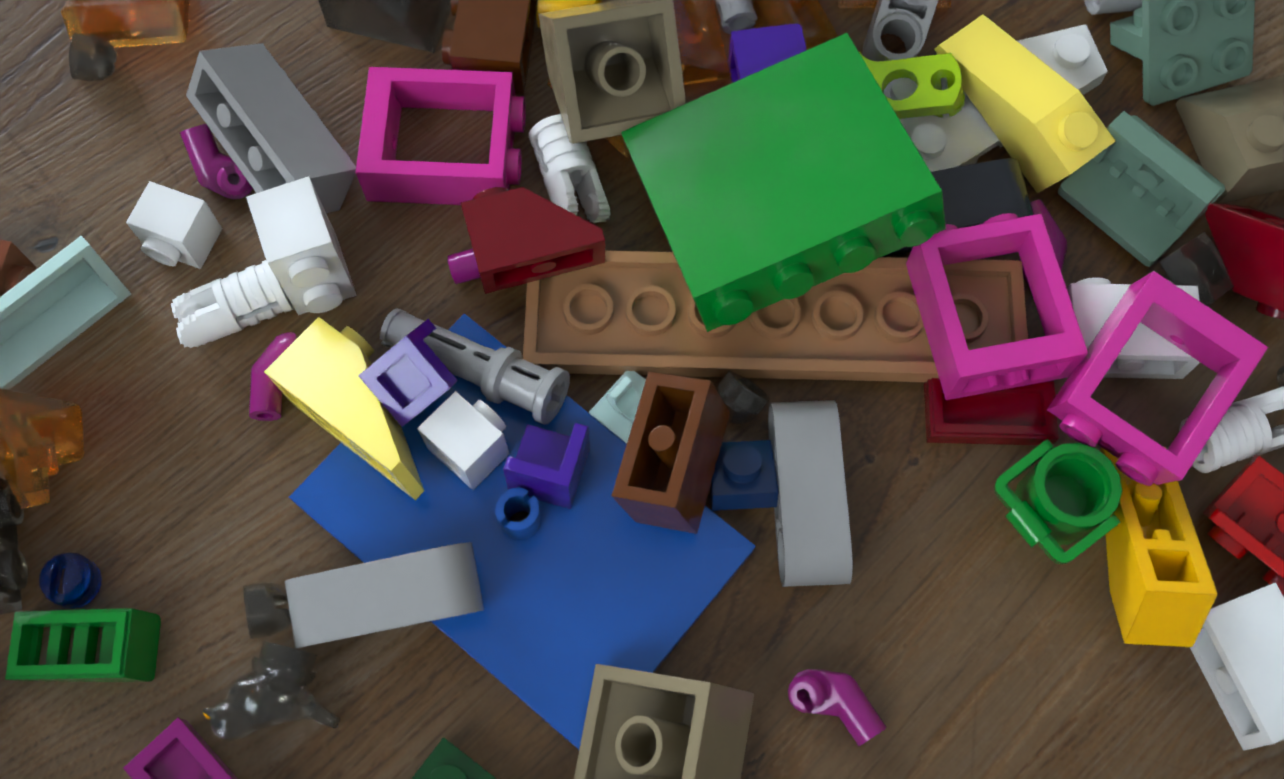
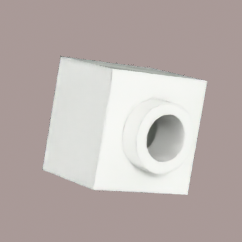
M151 181L147 184L126 222L143 244L141 250L147 256L159 263L172 267L176 266L179 261L201 269L222 231L221 225L204 200Z
M456 391L417 428L427 449L472 490L509 455V450L502 433L506 428L503 420L483 401L478 400L472 406Z

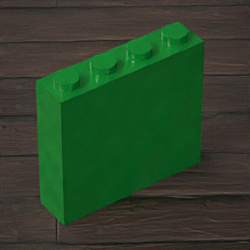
M848 33L621 132L707 332L723 325H734L742 322L755 311L783 299L800 297L813 286L843 273L858 272L878 258L904 247L918 246L929 240L934 234L946 229L942 190Z

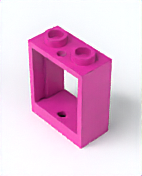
M369 67L355 171L366 201L461 205V202L473 200V197L483 190L494 187H504L510 190V185H520L522 171L521 149L513 148L514 133H524L526 100L525 97L515 95L512 72ZM402 107L494 111L489 164L395 160Z
M1012 213L1001 214L988 219L981 225L958 229L955 225L946 224L945 230L934 234L926 242L912 248L906 266L945 400L1068 378L1072 371L1088 355L1042 214L1020 218ZM1018 252L1045 336L968 350L943 266Z
M1153 271L1129 286L1088 347V355L1072 371L1047 411L1062 420L1059 427L1075 441L1090 447H1095L1097 444L1118 458L1115 463L1116 467L1134 481L1151 486L1153 483L1159 485L1183 480L1268 347ZM1140 322L1217 373L1168 450L1091 398V395Z

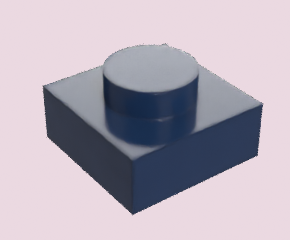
M771 440L723 442L710 485L712 511L777 507L779 491Z

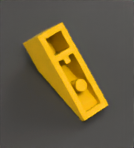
M1101 447L1100 452L1112 461L1118 471L1122 487L1119 505L1112 513L1121 522L1105 534L1110 594L1124 644L1193 647L1218 594L1179 483L1174 481L1159 485L1153 483L1151 486L1136 482L1116 467L1115 463L1118 458Z

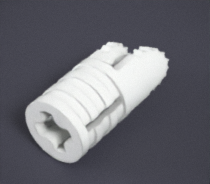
M561 114L547 117L535 124L529 132V139L534 148L536 159L539 162V168L544 177L543 180L551 202L577 215L579 210L577 208V197L574 195V190H576L582 208L585 209L587 219H590V222H606V220L610 219V207L596 166L591 160L592 156L586 145L587 142L575 144L569 142Z
M266 260L262 261L259 265L249 266L244 271L234 272L226 278L216 279L190 290L188 293L176 296L177 298L173 299V303H171L174 318H178V322H180L177 323L178 328L176 330L180 344H183L184 348L205 345L207 342H213L244 330V327L259 324L264 319L274 318L279 313L294 310Z
M1284 386L1232 403L1192 466L1199 472L1209 473L1219 469L1221 466L1233 464L1237 460L1242 461L1254 457L1256 454L1262 455L1284 447V424L1271 429L1265 415L1284 409ZM1188 418L1184 419L1181 422L1179 431L1181 430V428L1183 427Z

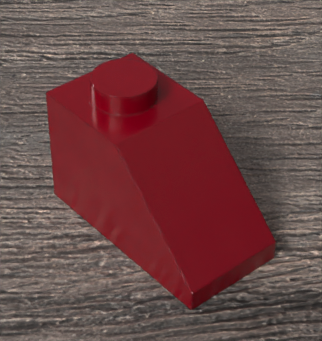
M504 187L489 188L477 193L473 200L461 202L485 294L605 263V237L600 227L524 187L512 190Z
M1210 203L1205 216L1233 292L1258 301L1256 311L1284 320V218L1250 206Z

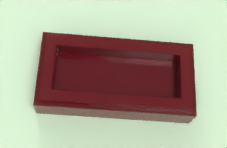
M928 379L927 382H924L926 442L1038 446L1046 439H1049L1054 445L1059 440L1057 417L1047 411L1055 398L1054 380L945 400L940 379Z

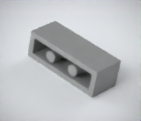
M263 43L199 51L186 97L255 192L259 193L309 176L325 212L339 211L356 174V166Z

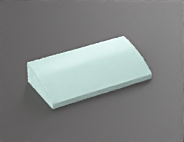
M79 236L0 297V397L131 295L130 291L82 236Z

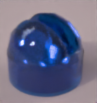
M57 554L45 562L39 574V586L49 601L68 609L80 608L91 602L99 592L101 573L93 561L81 554ZM66 567L63 577V594H58L62 571Z

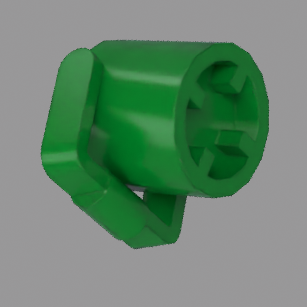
M1046 439L1001 474L995 482L994 492L997 498L1009 510V513L1005 515L1006 519L1031 548L1038 544L1050 560L1060 565L1067 564L1121 522L1115 514L1112 515L1119 505L1122 493L1118 471L1112 461L1098 449L1081 443L1061 444L1055 447L1049 439ZM1036 463L1017 484L1014 493L1008 484ZM1080 540L1078 543H1076L1073 547H1071V548H1070L1069 550H1067L1066 552H1065V551L1061 548V546H1060V545H1070V544H1072V543H1074V542Z

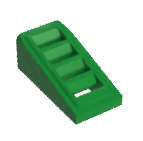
M134 608L15 612L5 680L151 682L156 672L161 618L158 614ZM44 627H50L46 664L39 665ZM71 628H75L71 662L67 664ZM99 628H103L99 664H94Z

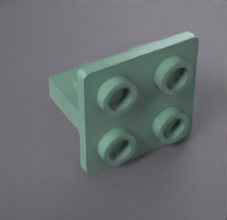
M1142 0V7L1134 10L1133 16L1110 23V44L1143 60V100L1152 106L1251 74L1253 66L1255 0Z
M1123 111L1107 127L1115 142L1064 180L1058 189V194L1142 264L1150 267L1207 210L1210 203H1214L1225 191V186L1138 116H1130Z

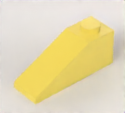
M984 14L934 49L937 54L951 53L960 67L964 92L1012 159L1019 161L1022 173L1037 193L1071 175L1115 142V139L1077 88Z
M318 317L264 371L265 374L294 406L416 501L424 492V488L401 425L358 376L372 364L369 357L374 353V349L360 334L349 326H346L339 332Z

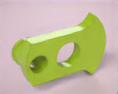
M860 53L883 93L890 82L899 78L911 79L918 85L914 94L906 99L892 100L886 97L899 119L931 115L943 118V114H949V117L959 113L964 107L965 94L962 87L960 67L951 53L889 61H872ZM941 78H947L948 89L942 90Z

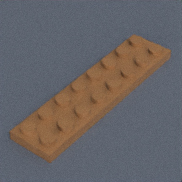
M605 250V263L527 283L523 359L550 371L558 367L568 371L569 374L623 375L625 371H636L639 375L655 372L688 377L927 382L928 379L939 378L907 270L906 262L908 258H878L858 272L843 273L813 286L800 297L783 299L751 313L742 322L734 325H723L709 332L706 330L673 252ZM971 260L943 266L968 350L1028 339L1021 261Z

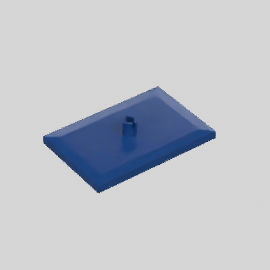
M463 314L449 328V331L493 350L501 347L506 348L505 345L466 314ZM453 375L458 381L401 427L424 488V492L416 501L343 443H340L289 498L362 563L471 542L484 610L430 622L579 750L595 665L602 664L655 673L753 554L756 546L706 506L704 507L697 534L636 523L612 497L627 444L591 416L589 412L566 395L564 403L555 418L548 424H542L534 420L533 412L505 400L500 404L491 402L482 394L480 386ZM456 391L472 406L478 400L483 401L503 420L506 428L502 433L509 450L507 457L516 458L527 424L571 436L575 423L589 426L590 452L572 508L567 509L539 501L534 495L530 498L528 496L529 491L524 488L508 490L503 472L507 457L472 490L427 449L417 428ZM524 511L529 513V516L521 522L510 521V518L517 512Z

